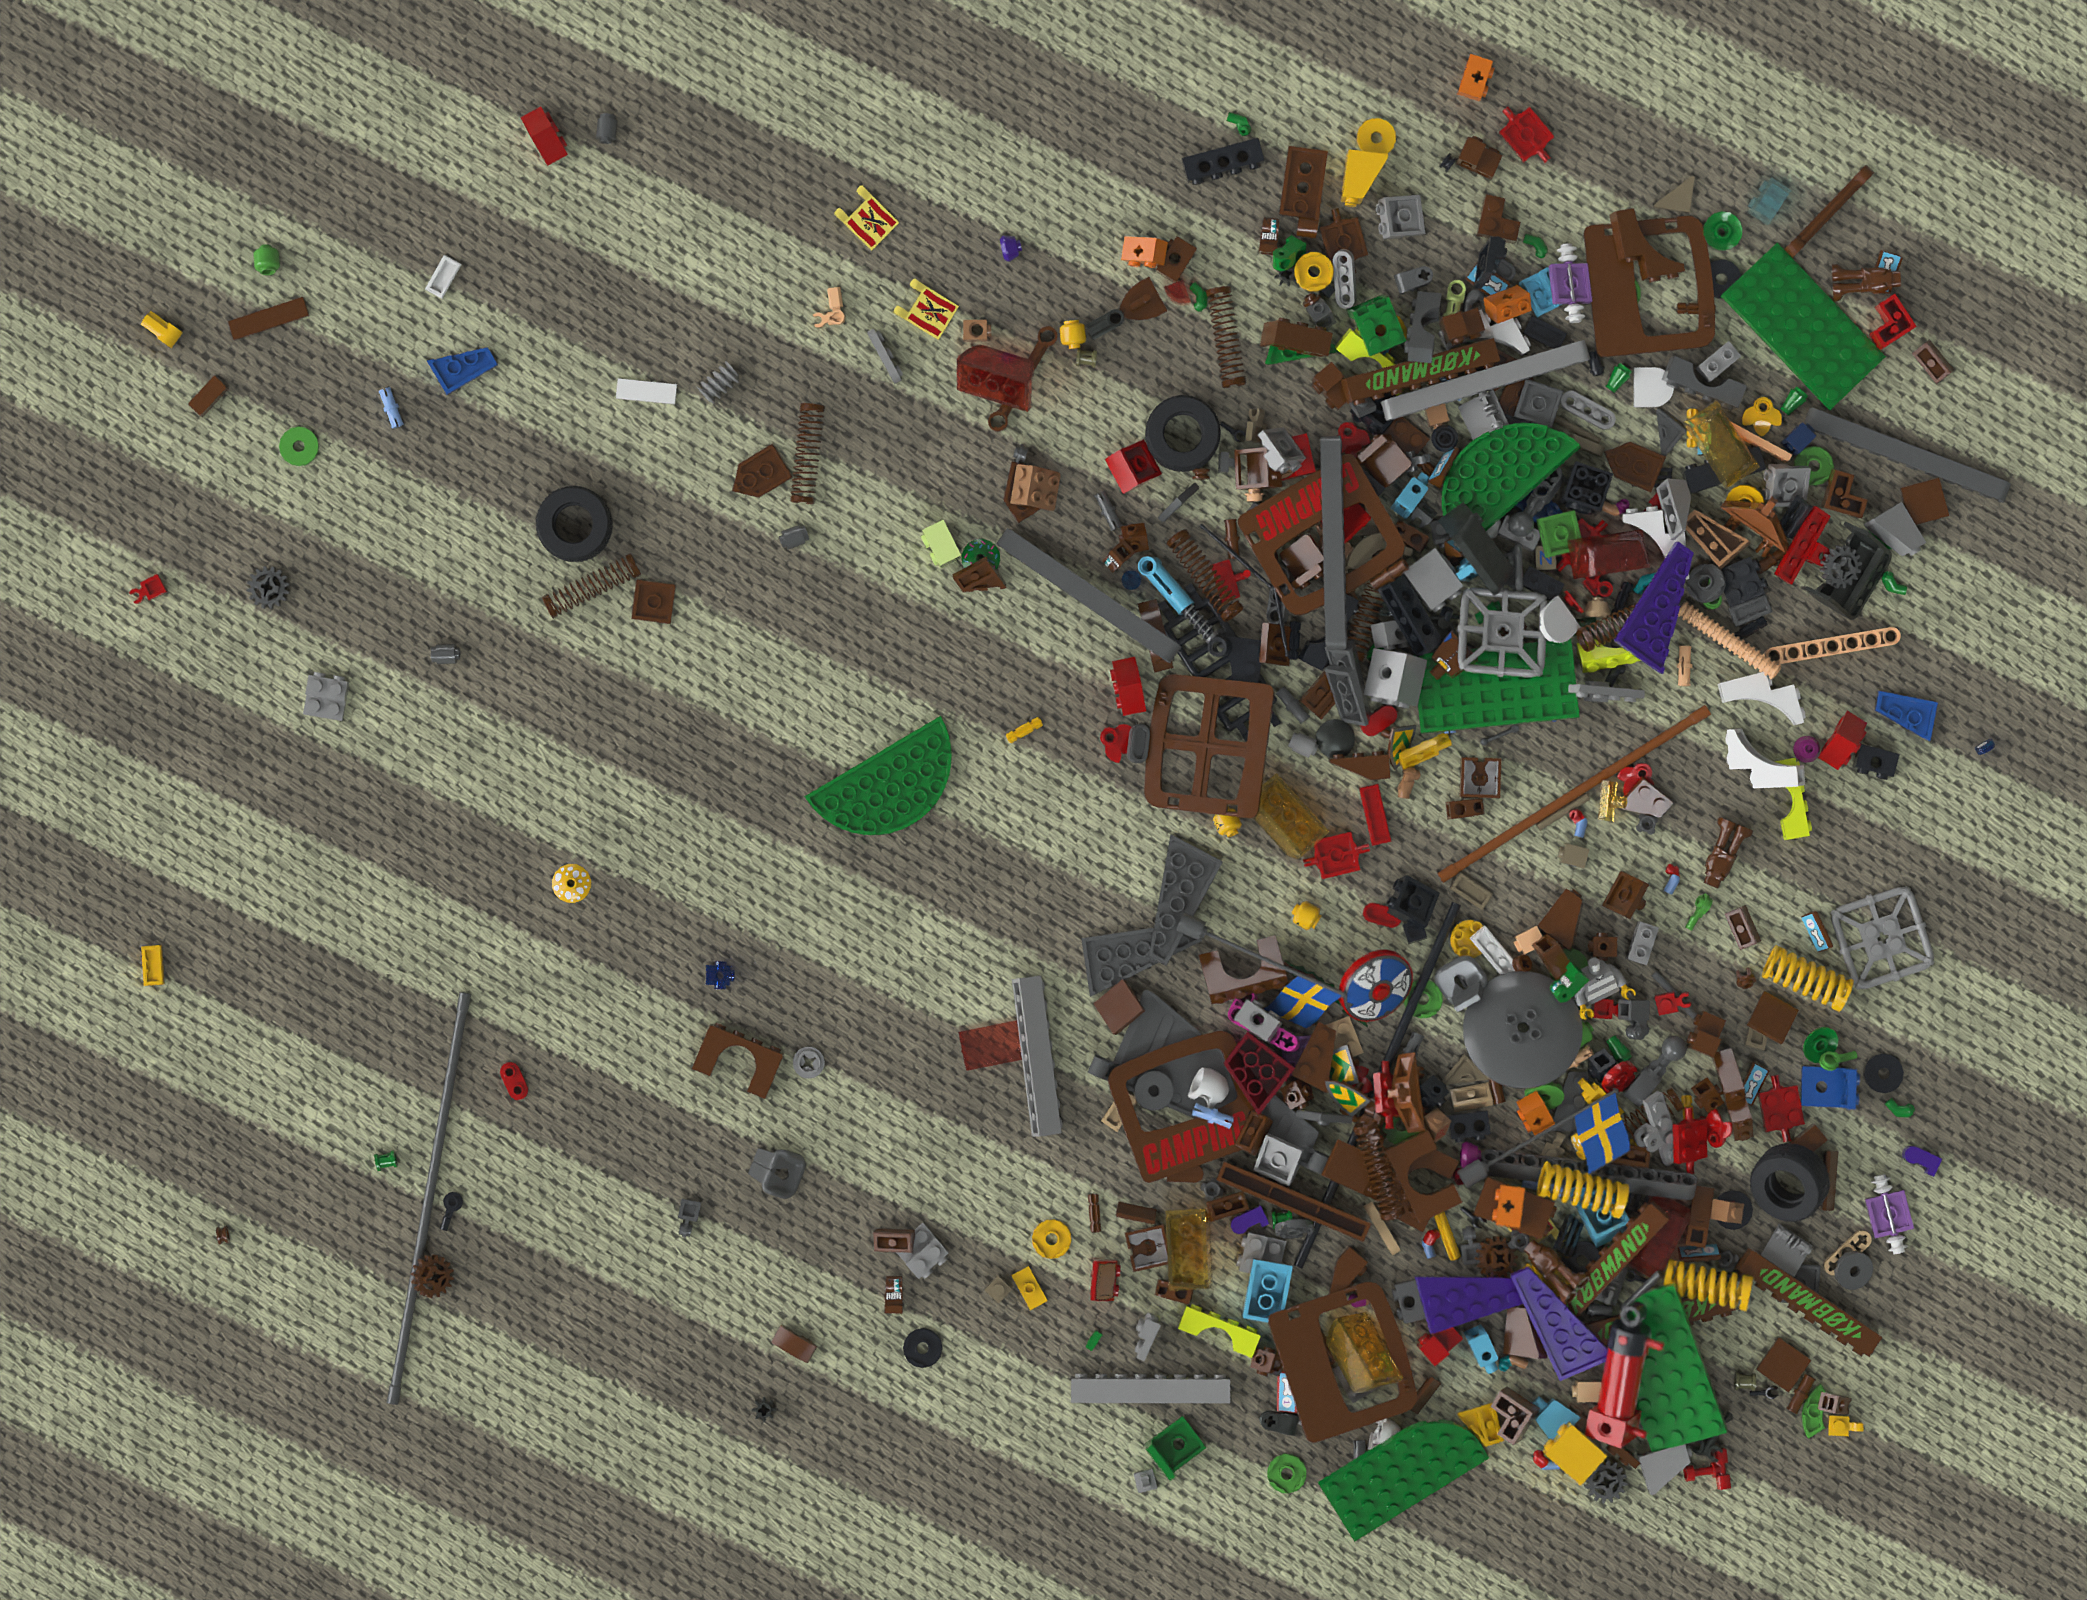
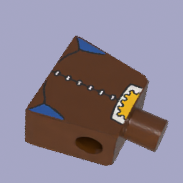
M1452 631L1432 656L1433 661L1437 665L1430 671V674L1436 680H1439L1445 673L1453 679L1465 671L1458 667L1459 638ZM1466 646L1467 659L1473 652ZM1478 657L1470 664L1474 665L1478 661Z

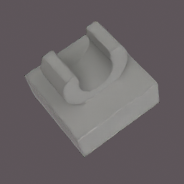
M1153 1469L1133 1473L1138 1493L1158 1489Z

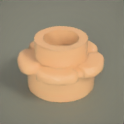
M1249 489L1248 493L1245 494L1247 502L1263 501L1262 495L1264 493H1260V489Z

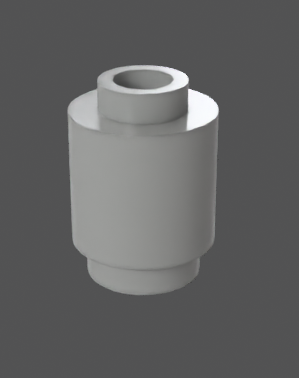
M1294 732L1288 747L1292 748V751L1309 758L1310 755H1315L1319 745L1315 744L1316 739L1300 732L1299 734Z

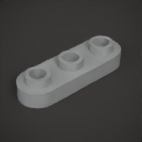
M1341 249L1333 257L1335 296L1337 304L1341 308L1348 309L1357 300L1355 264L1353 254L1347 249ZM1342 256H1345L1347 261H1343ZM1344 275L1348 276V281L1344 279ZM1345 294L1350 296V300L1345 299Z
M874 328L871 329L867 334L894 384L902 381L900 377L903 376V373L898 365H893L891 359L894 357L890 349H885L881 343L885 341L879 330L875 332Z
M1567 391L1562 395L1560 404L1564 410L1602 430H1608L1615 424L1616 418L1614 413L1575 391ZM1567 398H1572L1574 403L1572 405L1567 404ZM1585 407H1589L1591 409L1590 414L1584 413ZM1604 416L1608 418V423L1606 424L1601 421V418Z

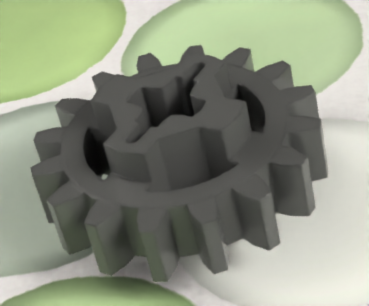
M1836 545V550L1830 548V554H1824L1826 560L1820 562L1824 565L1823 568H1820V571L1824 573L1821 576L1822 579L1826 580V584L1835 588H1846V584L1853 585L1852 579L1857 580L1856 573H1861L1858 566L1862 565V562L1857 561L1860 555L1856 554L1855 549L1843 545V547Z
M264 566L262 572L256 569L257 575L251 574L250 576L253 580L247 581L251 588L246 591L252 593L249 599H256L254 603L256 606L262 603L261 608L263 609L267 605L270 609H273L274 604L280 607V600L287 601L284 595L290 594L286 590V587H289L290 584L285 583L288 577L286 575L281 577L283 571L278 570L275 572V567H271L269 571ZM266 575L264 580L258 581L262 576ZM275 577L279 579L281 587L275 583ZM270 582V586H272L273 589L268 590L267 593V590L264 589V586L268 585ZM256 588L260 590L262 598L257 595ZM276 593L279 594L277 598L270 601L271 596Z
M1606 1459L1605 1464L1601 1463L1586 1480L1588 1484L1584 1485L1585 1489H1590L1588 1492L1589 1496L1595 1494V1501L1601 1498L1602 1503H1605L1606 1499L1612 1503L1613 1497L1620 1499L1619 1492L1625 1493L1622 1486L1627 1485V1482L1623 1481L1627 1475L1621 1474L1623 1468H1616L1617 1463L1615 1461L1610 1465V1461ZM1606 1468L1612 1469L1616 1474L1610 1475L1607 1473ZM1598 1471L1597 1479L1593 1480L1595 1473ZM1604 1477H1606L1607 1479H1611L1610 1481H1608L1607 1486L1601 1483L1604 1481ZM1618 1483L1617 1488L1613 1491L1612 1488ZM1601 1488L1605 1494H1600L1595 1489Z

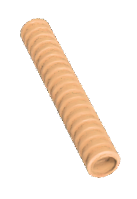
M1686 601L1682 604L1678 617L1681 616L1683 621L1687 620L1688 624H1693L1692 627H1697L1698 631L1702 630L1704 635L1708 634V637H1712L1713 641L1717 640L1719 645L1723 644V648L1727 647L1729 652L1733 651L1734 655H1739L1738 658H1743L1744 662L1748 661L1750 666L1754 665V668H1758L1760 673L1764 672L1765 676H1770L1769 679L1772 680L1776 677L1781 669V664L1777 665L1775 660L1771 661L1770 657H1765L1766 654H1761L1760 650L1756 651L1754 646L1750 647V643L1746 644L1744 639L1740 640V637H1736L1735 633L1731 634L1729 629L1725 630L1724 626H1719L1720 623H1715L1714 619L1710 620L1708 615L1704 616V612L1700 613L1698 608L1694 609L1693 605H1688L1689 602Z

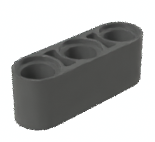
M1282 568L1283 572L1286 573L1289 582H1293L1292 573L1289 570ZM1286 583L1280 586L1284 596L1291 593ZM1272 586L1269 592L1267 620L1271 624L1280 625L1279 621H1274L1273 615L1277 612ZM1280 601L1283 623L1285 624L1288 620L1289 611L1283 602Z

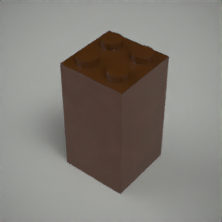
M1487 1177L1473 1214L1496 1223L1495 1220H1492L1493 1209H1498V1201L1495 1200L1496 1188L1500 1189V1185H1512ZM1525 1190L1520 1228H1508L1542 1240L1543 1236L1547 1237L1550 1225L1547 1224L1549 1218H1554L1557 1210V1206H1554L1555 1201L1537 1196ZM1507 1200V1203L1503 1204L1502 1207L1506 1208V1212H1509L1510 1208H1514V1205L1511 1204L1510 1200Z

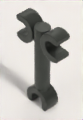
M1728 1411L1724 1416L1725 1423L1730 1422L1733 1414ZM1719 1435L1710 1437L1707 1443L1703 1440L1697 1441L1701 1444V1448L1699 1450L1693 1448L1692 1451L1697 1455L1708 1456L1713 1462H1718L1719 1460L1714 1457V1453L1717 1451L1723 1452L1721 1448L1714 1446Z

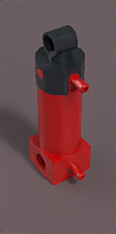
M1638 1301L1631 1303L1622 1310V1319H1616L1612 1322L1598 1403L1589 1410L1585 1436L1618 1448L1624 1447L1637 1436L1643 1439L1647 1436V1431L1639 1429L1642 1411L1636 1410V1403L1645 1357L1648 1354L1649 1347L1660 1351L1664 1348V1343L1650 1339L1652 1330L1647 1324L1642 1322L1647 1316V1308Z

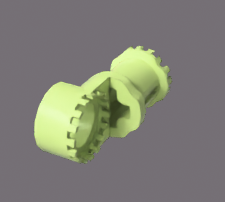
M1454 280L1449 284L1446 297L1448 301L1446 313H1443V317L1460 312L1461 303H1464L1466 286L1463 281ZM1455 283L1462 286V292L1458 295L1453 294L1451 291V287Z

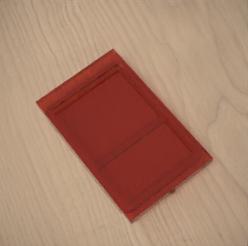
M1017 1020L958 1032L966 1071L1022 1060Z

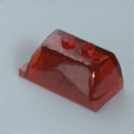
M980 344L967 349L957 358L958 391L1026 412L1031 409L1032 384L1034 380V364L1032 360Z
M1642 529L1567 540L1573 580L1651 568Z
M1652 1196L1649 1204L1652 1201L1656 1202L1671 1217L1627 1264V1266L1648 1277H1651L1657 1270L1663 1272L1691 1217V1209L1670 1198Z

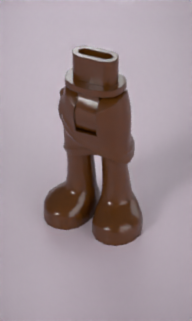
M1832 264L1833 282L1862 279V283H1833V302L1840 301L1843 295L1849 293L1871 292L1873 294H1880L1889 289L1892 290V287H1901L1900 271H1891V269L1880 267L1847 270L1842 269L1839 264Z
M1721 817L1717 820V824L1721 829L1720 835L1712 853L1707 857L1705 864L1706 878L1704 880L1705 884L1717 889L1721 881H1724V878L1730 873L1738 856L1736 854L1745 838H1749L1753 834V830L1737 824L1734 837L1726 852L1724 848L1736 823Z
M1534 1239L1524 1249L1535 1269L1558 1290L1560 1300L1564 1305L1569 1304L1576 1297L1577 1292L1575 1290L1582 1289L1590 1280V1277L1585 1273L1576 1274L1560 1260L1553 1249L1543 1244H1538ZM1558 1271L1572 1287L1565 1284L1554 1272Z

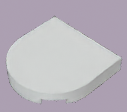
M1634 367V407H1659L1669 401L1674 388L1667 386V382L1662 380L1665 370L1655 367Z
M1559 596L1554 597L1540 613V630L1549 641L1563 643L1569 640L1577 632V629L1581 628Z

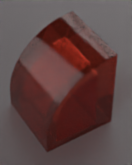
M1183 280L1164 287L1166 296L1177 305L1191 304Z

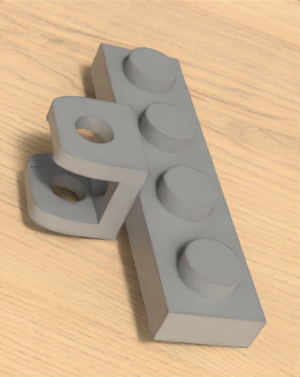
M1585 681V685L1572 684L1568 688V693H1576V697H1583L1584 701L1589 702L1620 701V697L1624 698L1625 702H1636L1637 698H1644L1645 690L1609 687V682Z
M1656 1091L1643 1100L1650 1124L1646 1123L1638 1128L1634 1133L1637 1145L1640 1147L1646 1146L1647 1151L1654 1152L1658 1149L1663 1164L1670 1166L1674 1163L1673 1124L1663 1093ZM1645 1133V1137L1641 1140V1135Z

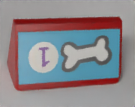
M1281 1372L1280 1376H1277V1411L1297 1413L1285 1373Z

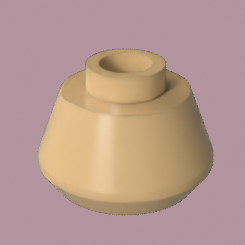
M1592 597V601L1587 602L1584 614L1586 617L1606 618L1611 614L1608 602H1604V598Z

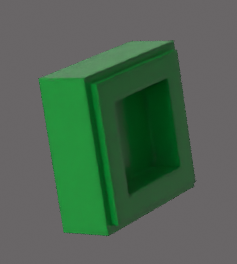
M1095 1330L1086 1343V1348L1092 1351L1103 1334Z

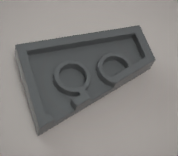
M1568 1072L1563 1087L1564 1100L1556 1107L1553 1116L1555 1124L1589 1105L1581 1095L1584 1090L1577 1083L1582 1078L1589 1083L1588 1072ZM1575 1117L1552 1131H1577Z

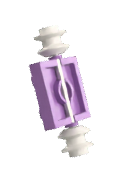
M1570 243L1562 244L1561 248L1557 249V252L1562 255L1558 260L1564 264H1551L1548 266L1553 304H1569L1564 309V311L1569 312V316L1565 319L1570 320V323H1579L1585 317L1584 314H1581L1584 306L1580 304L1592 302L1588 264H1573L1572 262L1578 258L1577 255L1573 254L1577 247L1572 246Z
M1886 1174L1875 1176V1180L1871 1181L1877 1187L1873 1191L1881 1193L1880 1196L1864 1200L1874 1238L1891 1235L1892 1237H1889L1886 1243H1891L1892 1246L1888 1251H1893V1254L1905 1252L1904 1248L1908 1247V1245H1903V1240L1906 1237L1899 1235V1232L1911 1230L1914 1227L1905 1191L1899 1190L1888 1193L1893 1187L1888 1185L1887 1182L1891 1177H1886Z

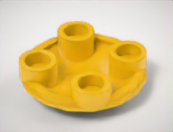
M1465 920L1455 926L1451 933L1450 942L1452 949L1457 955L1476 958L1482 954L1470 940V937L1483 927L1480 922Z

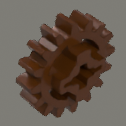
M1493 1236V1238H1486V1243H1480L1482 1249H1476L1479 1256L1475 1257V1260L1480 1261L1477 1264V1268H1483L1481 1274H1487V1277L1507 1278L1506 1272L1513 1273L1511 1267L1517 1266L1514 1259L1518 1258L1513 1253L1517 1249H1510L1508 1246L1510 1241H1506L1505 1237ZM1500 1245V1247L1493 1248L1492 1246ZM1497 1267L1501 1268L1498 1271H1493V1269H1496Z
M432 1254L431 1257L425 1255V1260L418 1259L419 1265H413L416 1271L410 1274L415 1276V1279L411 1281L412 1284H417L414 1290L420 1291V1295H427L429 1298H432L433 1294L435 1297H440V1292L446 1294V1286H452L449 1280H454V1277L450 1276V1273L454 1270L448 1268L451 1263L445 1261L444 1257L440 1256L438 1258V1255ZM434 1263L440 1265L441 1269H437V1266L434 1265ZM423 1284H428L430 1289H427Z

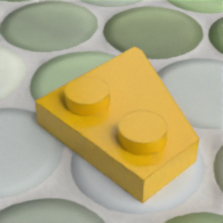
M1493 1402L1457 1413L1458 1417L1477 1437L1479 1442L1486 1447L1504 1441L1502 1437L1497 1435L1501 1427L1497 1412L1490 1407Z

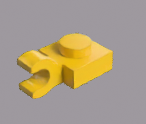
M1829 1415L1828 1435L1849 1436V1431L1863 1432L1864 1424L1862 1422H1849V1416Z

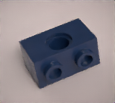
M1802 422L1780 443L1793 456H1796L1816 437L1814 434L1815 430L1808 423L1804 424Z

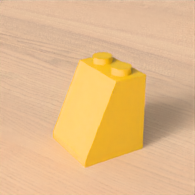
M1348 150L1341 202H1345V206L1356 207L1357 204H1361L1385 165L1388 154Z
M1568 1422L1559 1427L1557 1430L1558 1434L1554 1439L1550 1438L1545 1443L1543 1453L1581 1486L1607 1455L1580 1430Z

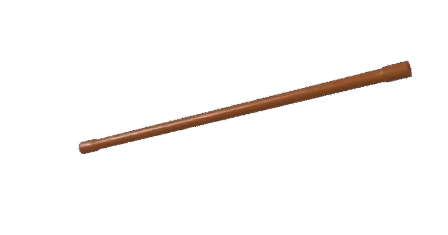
M1705 705L1700 707L1682 721L1456 863L1447 866L1438 872L1437 875L1443 883L1448 881L1466 867L1618 773L1623 768L1692 725L1701 722L1711 715L1710 711Z

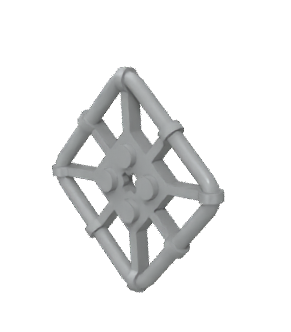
M1466 588L1461 598L1460 625L1457 626V632H1459L1458 667L1461 670L1464 669L1473 673L1496 674L1497 677H1503V675L1540 677L1545 666L1546 638L1540 630L1541 617L1539 616V631L1524 630V618L1539 605L1541 613L1542 609L1547 605V597L1534 592L1511 591L1508 588H1503L1500 593L1493 596L1488 588ZM1475 595L1502 598L1501 611L1488 610ZM1508 598L1535 600L1522 613L1507 612ZM1469 600L1484 615L1483 627L1468 625ZM1501 627L1508 631V634H1505L1504 637L1498 633ZM1467 633H1482V646L1466 659ZM1523 637L1538 639L1537 664L1523 650ZM1484 651L1499 652L1498 667L1472 665L1470 663ZM1505 652L1518 653L1531 670L1504 667Z
M1896 887L1875 895L1869 894L1866 895V898L1841 905L1832 910L1831 920L1840 946L1839 952L1843 955L1850 979H1854L1853 985H1855L1856 989H1868L1890 981L1896 982L1900 980L1899 978L1926 970L1934 965V954L1925 929L1926 923L1922 920L1915 896L1910 887ZM1901 895L1892 913L1879 918L1875 903ZM1907 898L1915 925L1901 929L1897 915ZM1869 905L1873 920L1860 924L1842 914ZM1839 919L1858 928L1862 942L1848 946ZM1918 930L1926 957L1907 948L1903 937L1904 933ZM1881 932L1888 936L1884 944L1882 941L1877 940ZM1864 947L1868 961L1858 978L1850 951ZM1905 952L1923 962L1897 971L1892 956ZM1886 958L1891 973L1865 981L1873 962Z

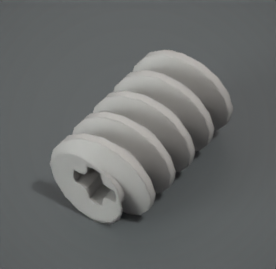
M725 361L727 368L719 366L720 373L713 371L714 379L707 376L708 384L702 381V389L697 387L703 396L713 404H715L714 396L719 399L722 398L720 391L725 394L727 393L726 386L733 388L732 381L739 383V375L727 361Z

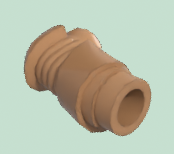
M1414 767L1402 771L1404 773L1403 778L1397 788L1399 798L1409 799L1415 783L1414 780H1418L1421 776L1420 771Z

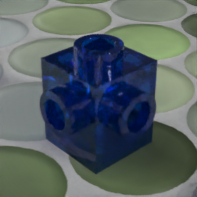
M715 961V965H706V985H714V989H726V986H730L731 982H734L735 970H731V966L727 965L726 961ZM718 972L723 973L724 976L722 979L718 978Z

